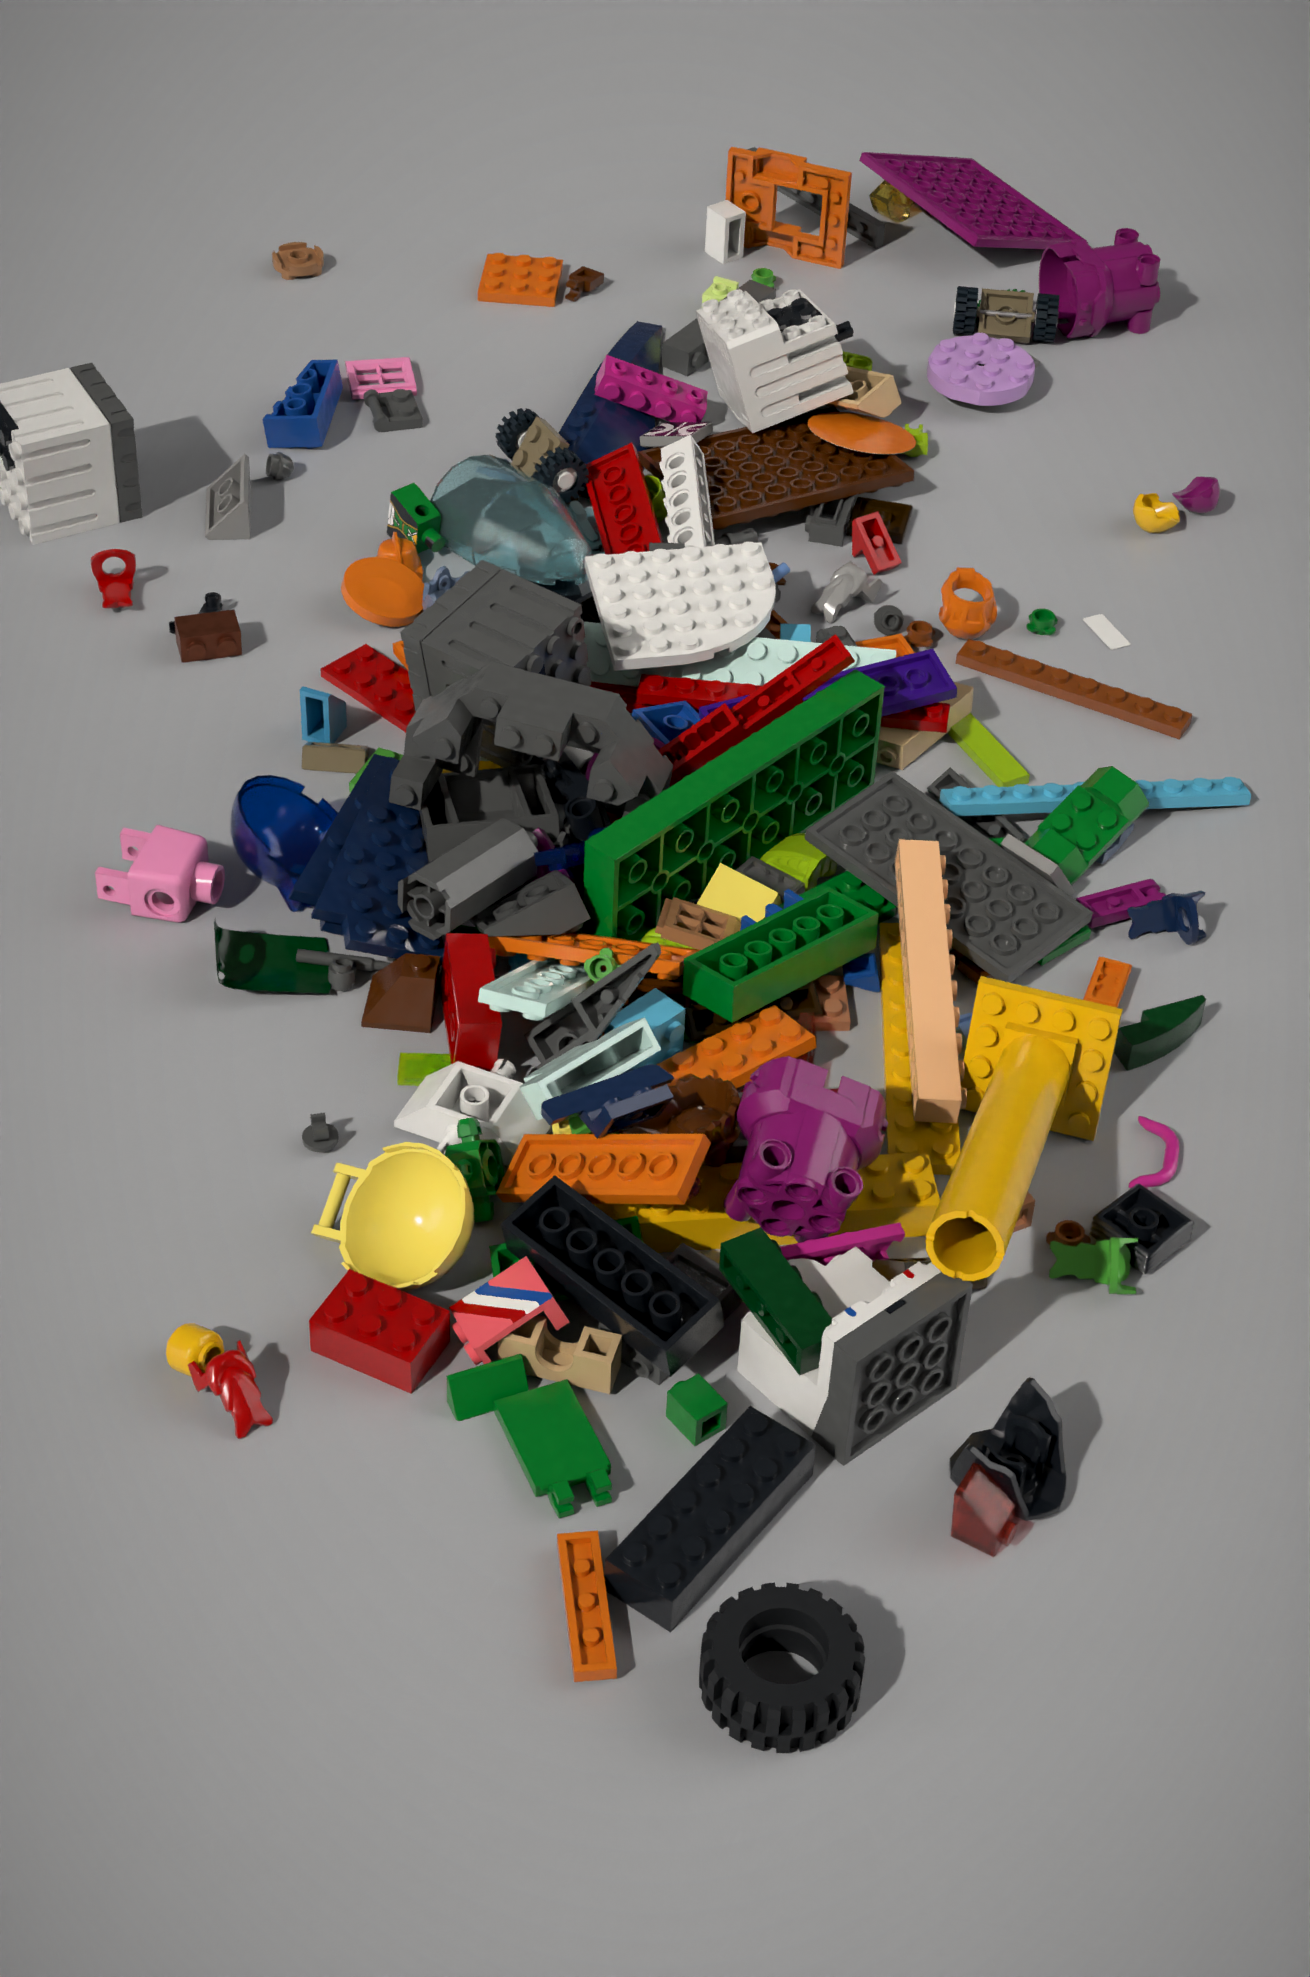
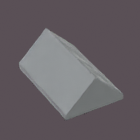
M246 454L240 457L206 490L205 537L208 540L250 539L251 482L249 457Z

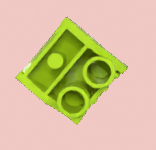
M796 833L786 837L767 851L760 859L805 883V892L817 886V879L819 877L834 875L838 867L837 862L805 840V833Z

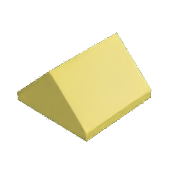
M722 863L719 864L697 902V905L735 916L737 921L740 922L741 918L745 915L758 922L766 918V905L782 904L778 892Z

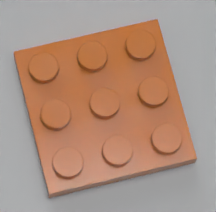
M487 254L478 288V301L555 307L563 271V260L554 257L536 258L529 255Z

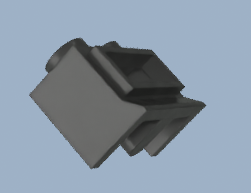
M855 495L846 499L832 500L825 505L824 503L812 505L810 515H807L805 532H809L808 541L842 547L844 532H847L849 519L854 508ZM823 514L834 515V518H833V519L822 518V515H823Z

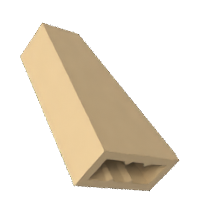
M954 682L957 687V698L939 702L950 704L947 733L954 724L972 711L973 687ZM881 727L876 763L903 770L946 733Z

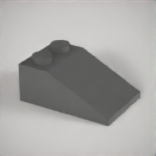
M556 869L502 897L469 920L481 933L492 937L557 935L564 932L565 934H570L582 928L583 922L591 918L575 884Z

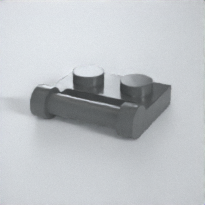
M371 389L364 393V402L370 407L373 415L372 422L376 431L389 432L423 428V418L411 390L397 389L393 392L378 393L376 390ZM381 407H387L390 414L389 418L383 413Z

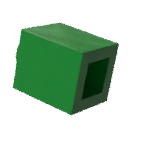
M699 1373L686 1381L677 1382L667 1391L666 1417L694 1446L726 1429L728 1403Z

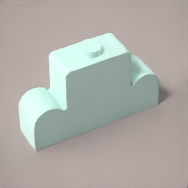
M644 1017L621 1025L596 1041L572 1048L524 1077L525 1083L520 1086V1089L536 1120L543 1119L541 1104L545 1100L620 1075L660 1051L661 1047Z

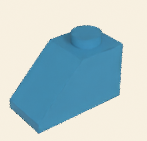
M304 686L301 687L302 740L335 743L347 727L346 702L332 694Z

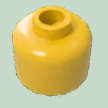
M186 1323L178 1327L169 1337L166 1347V1357L170 1367L190 1377L189 1363L195 1361L204 1373L207 1363L216 1355L225 1352L223 1340L217 1332L195 1323Z

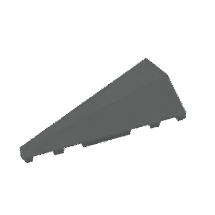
M658 942L651 944L574 997L571 1003L524 1035L541 1063L536 1066L537 1069L572 1048L596 1041L601 1037L660 956L661 947Z

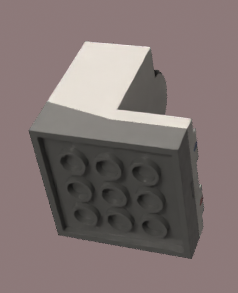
M856 1246L843 1255L835 1256L826 1266L818 1261L805 1258L787 1260L791 1266L794 1265L798 1268L803 1282L811 1292L815 1291L819 1295L823 1307L832 1317V1324L825 1328L822 1335L819 1368L799 1376L752 1312L749 1311L741 1320L737 1371L838 1462L845 1466L956 1389L973 1287L971 1282L962 1281L960 1278H952L943 1274L932 1262L927 1265L917 1262L889 1282L872 1267L873 1260Z

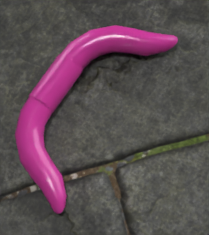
M1138 1116L1139 1124L1145 1130L1161 1137L1166 1147L1163 1168L1157 1173L1142 1175L1133 1179L1128 1187L1132 1188L1136 1184H1141L1144 1187L1160 1186L1170 1181L1176 1173L1180 1150L1179 1140L1168 1126L1146 1117Z

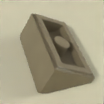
M307 742L302 746V769L358 773L368 760L369 747L365 745Z

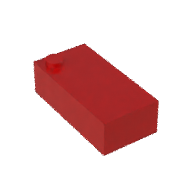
M446 933L440 993L450 1063L453 1064L459 1061L490 1072L498 1058L502 1020L500 1012L491 1010L489 1004L478 1002L480 988L495 980L493 969H495L496 951L495 948H490L488 934Z

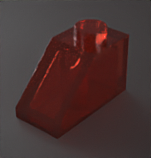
M974 1462L954 1493L951 1537L995 1557L1002 1544L1009 1546L1016 1533L1018 1524L1013 1522L1015 1505L982 1466Z

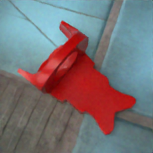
M109 549L91 557V568L97 580L99 591L102 592L103 608L132 606L133 601L130 598L134 585L133 577L136 571L135 554L123 549ZM118 557L125 562V568L120 573H106L102 568V564L107 558Z
M241 1340L236 1342L237 1350H228L213 1357L207 1363L204 1373L195 1361L189 1363L188 1368L197 1392L210 1387L215 1396H220L225 1411L231 1412L234 1419L235 1435L238 1439H241L247 1435L252 1425L267 1427L273 1423V1418L264 1409L260 1401L261 1392L254 1381L256 1378L254 1366L250 1362Z

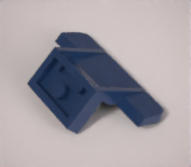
M645 1065L545 1100L541 1104V1115L549 1125L579 1116L598 1139L607 1134L659 1117L674 1097L667 1085L674 1080V1077L658 1065Z

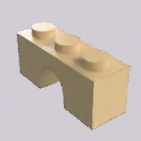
M536 1315L498 1341V1360L521 1354L527 1375L556 1382L567 1379L570 1385L610 1394L621 1366L622 1335L584 1326L579 1341L567 1343L556 1339L550 1334L547 1329V1317Z

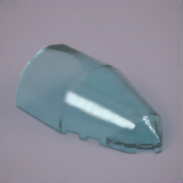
M490 454L471 456L452 466L437 483L430 502L441 515L439 534L446 541L444 547L473 565L484 560L502 569L515 571V575L539 584L555 585V579L561 581L575 580V585L585 583V575L587 574L585 570V556H593L592 551L565 501L553 487L510 462Z

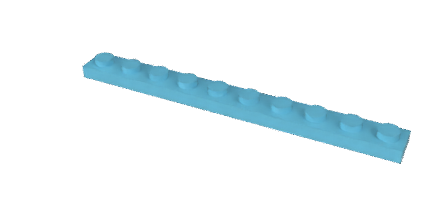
M1235 777L1211 780L1195 778L1194 780L1183 781L1176 779L1155 782L1146 780L1135 781L1139 784L1149 802L1147 809L1249 805L1251 793L1240 778ZM1084 782L1070 785L1047 783L1042 786L1017 784L1014 787L987 785L983 788L957 786L953 789H941L939 800L944 808L956 816L1051 813L1078 785L1081 786Z

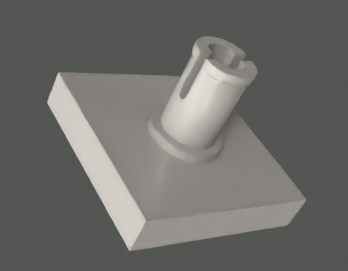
M1009 833L1000 843L1005 851L1066 894L1072 896L1075 893V890L1057 864Z

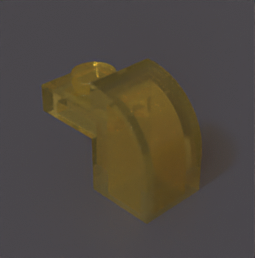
M886 180L869 195L874 211L895 222L907 220L910 217L909 209L915 203Z

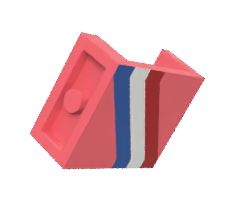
M527 1256L449 1307L456 1319V1322L451 1326L463 1344L467 1343L463 1347L476 1366L481 1362L483 1364L493 1362L486 1349L542 1311H544L556 1330L569 1323L568 1318Z

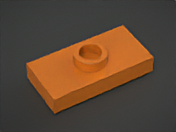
M1099 956L1083 1000L1118 1008L1131 973L1132 965Z

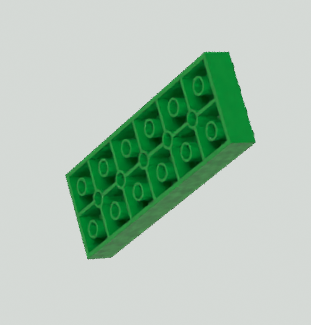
M856 669L822 691H818L808 700L796 705L786 714L776 718L764 728L754 732L742 742L732 746L717 758L707 762L695 772L685 776L673 786L663 790L651 800L639 805L635 810L616 820L596 835H592L585 841L583 903L591 919L583 922L582 933L641 941L648 931L657 927L666 898L672 900L675 897L689 902L691 898L697 899L699 896L701 897L720 863L736 870L752 856L760 860L767 851L786 837L796 833H806L808 828L873 785L885 686Z

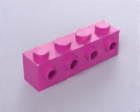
M607 354L596 376L595 395L669 422H701L707 410L708 391Z

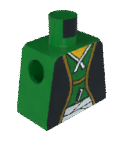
M415 483L392 491L386 534L392 538L393 532H397L399 538L409 539L416 546L418 554L428 549L432 552L440 551L446 542L439 534L440 512Z

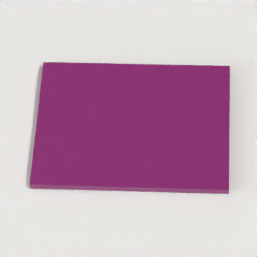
M873 152L861 154L860 162L974 247L1046 249L1048 245L1069 242L1071 239L1085 240L972 158Z

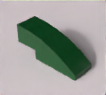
M1200 995L1143 1010L1139 1023L1120 1027L1118 1029L1114 1054L1125 1069L1129 1071L1162 1058L1192 1036L1201 1025L1206 998Z

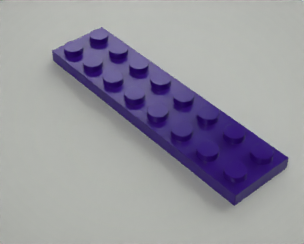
M929 649L841 671L802 700H808L818 691H822L855 669L885 686L881 717L957 698V687L934 649ZM749 695L699 707V717L703 719L724 703L730 709Z

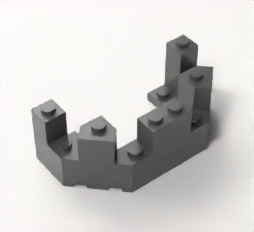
M490 662L481 667L475 674L469 677L465 676L446 687L438 695H432L421 702L406 728L404 755L391 775L389 802L421 810L443 769L475 777L479 768L484 724L496 727L494 745L559 761L566 745L598 753L590 771L587 798L602 801L606 812L622 815V817L670 787L673 764L666 755L662 756L653 745L654 739L638 719L635 721L626 710L627 704L619 694Z

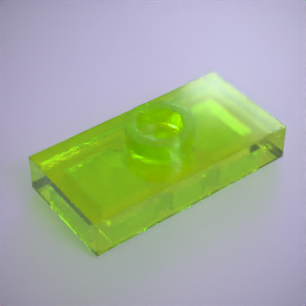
M400 1053L397 1075L398 1085L419 1086L427 1075L451 1065L450 1054Z

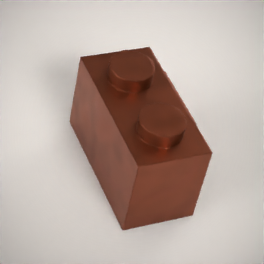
M235 610L174 617L176 643L182 663L242 655L241 630Z

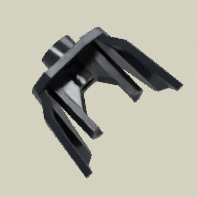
M1029 1377L1024 1381L1011 1398L993 1429L972 1433L950 1457V1479L961 1490L972 1497L1025 1521L1041 1519L1059 1512L1066 1489L1062 1419L1057 1414L1051 1397L1034 1378Z

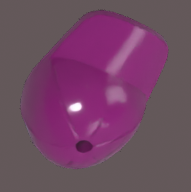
M1196 477L1185 489L1174 492L1172 495L1186 510L1193 513H1207L1216 507L1220 496V488L1215 477Z

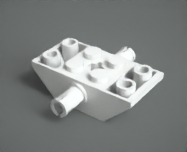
M498 1059L490 1072L457 1061L427 1075L394 1120V1127L440 1142L437 1150L445 1155L447 1146L462 1143L457 1133L458 1121L466 1118H477L482 1130V1135H479L480 1140L495 1139L501 1149L503 1164L507 1166L510 1165L524 1134H549L552 1130V1125H549L544 1118L536 1120L520 1089L523 1083L511 1079L516 1074L515 1066L507 1060L501 1069L504 1059Z

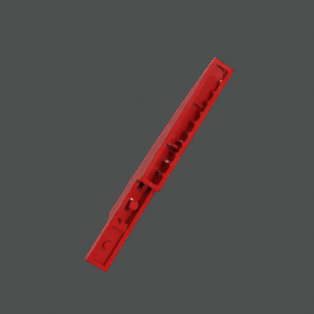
M836 634L732 708L729 709L726 703L722 704L658 750L662 756L666 755L673 764L670 787L704 766L707 762L717 758L732 746L742 742L754 732L764 728L776 718L786 714L796 705L803 703L802 699L854 663L855 660ZM607 812L611 824L622 818V815Z

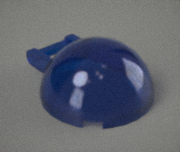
M273 775L256 776L244 782L236 794L232 806L230 830L236 853L244 865L256 877L278 888L290 911L303 912L305 909H314L315 905L290 900L289 894L338 812L324 798L319 803H316L301 793L305 786L300 783Z

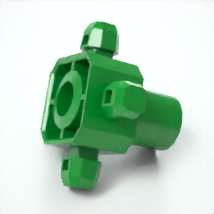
M477 1118L461 1119L458 1121L457 1133L462 1143L447 1146L445 1156L459 1168L467 1181L474 1206V1222L490 1221L494 1217V1202H490L489 1197L497 1195L496 1192L505 1175L501 1149L495 1139L480 1140L479 1135H482V1130Z

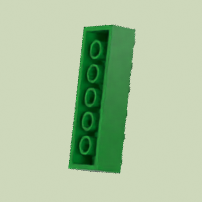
M827 887L684 958L683 995L733 1023L875 949L878 912Z

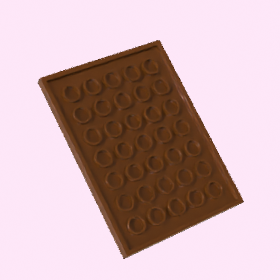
M835 407L803 413L755 433H752L747 427L708 435L697 442L704 453L713 529L716 530L725 529L729 525L737 523H750L754 519L762 517H775L779 513L787 511H800L807 506L820 505L821 503L825 505L832 500L846 499L865 492L874 493L878 489L890 486L899 487L903 483L914 481V470L894 454H873L837 446L815 435L808 427V420L820 413L840 412ZM663 447L639 451L638 456L641 465L661 482L664 479V475L659 462L662 461L661 448Z

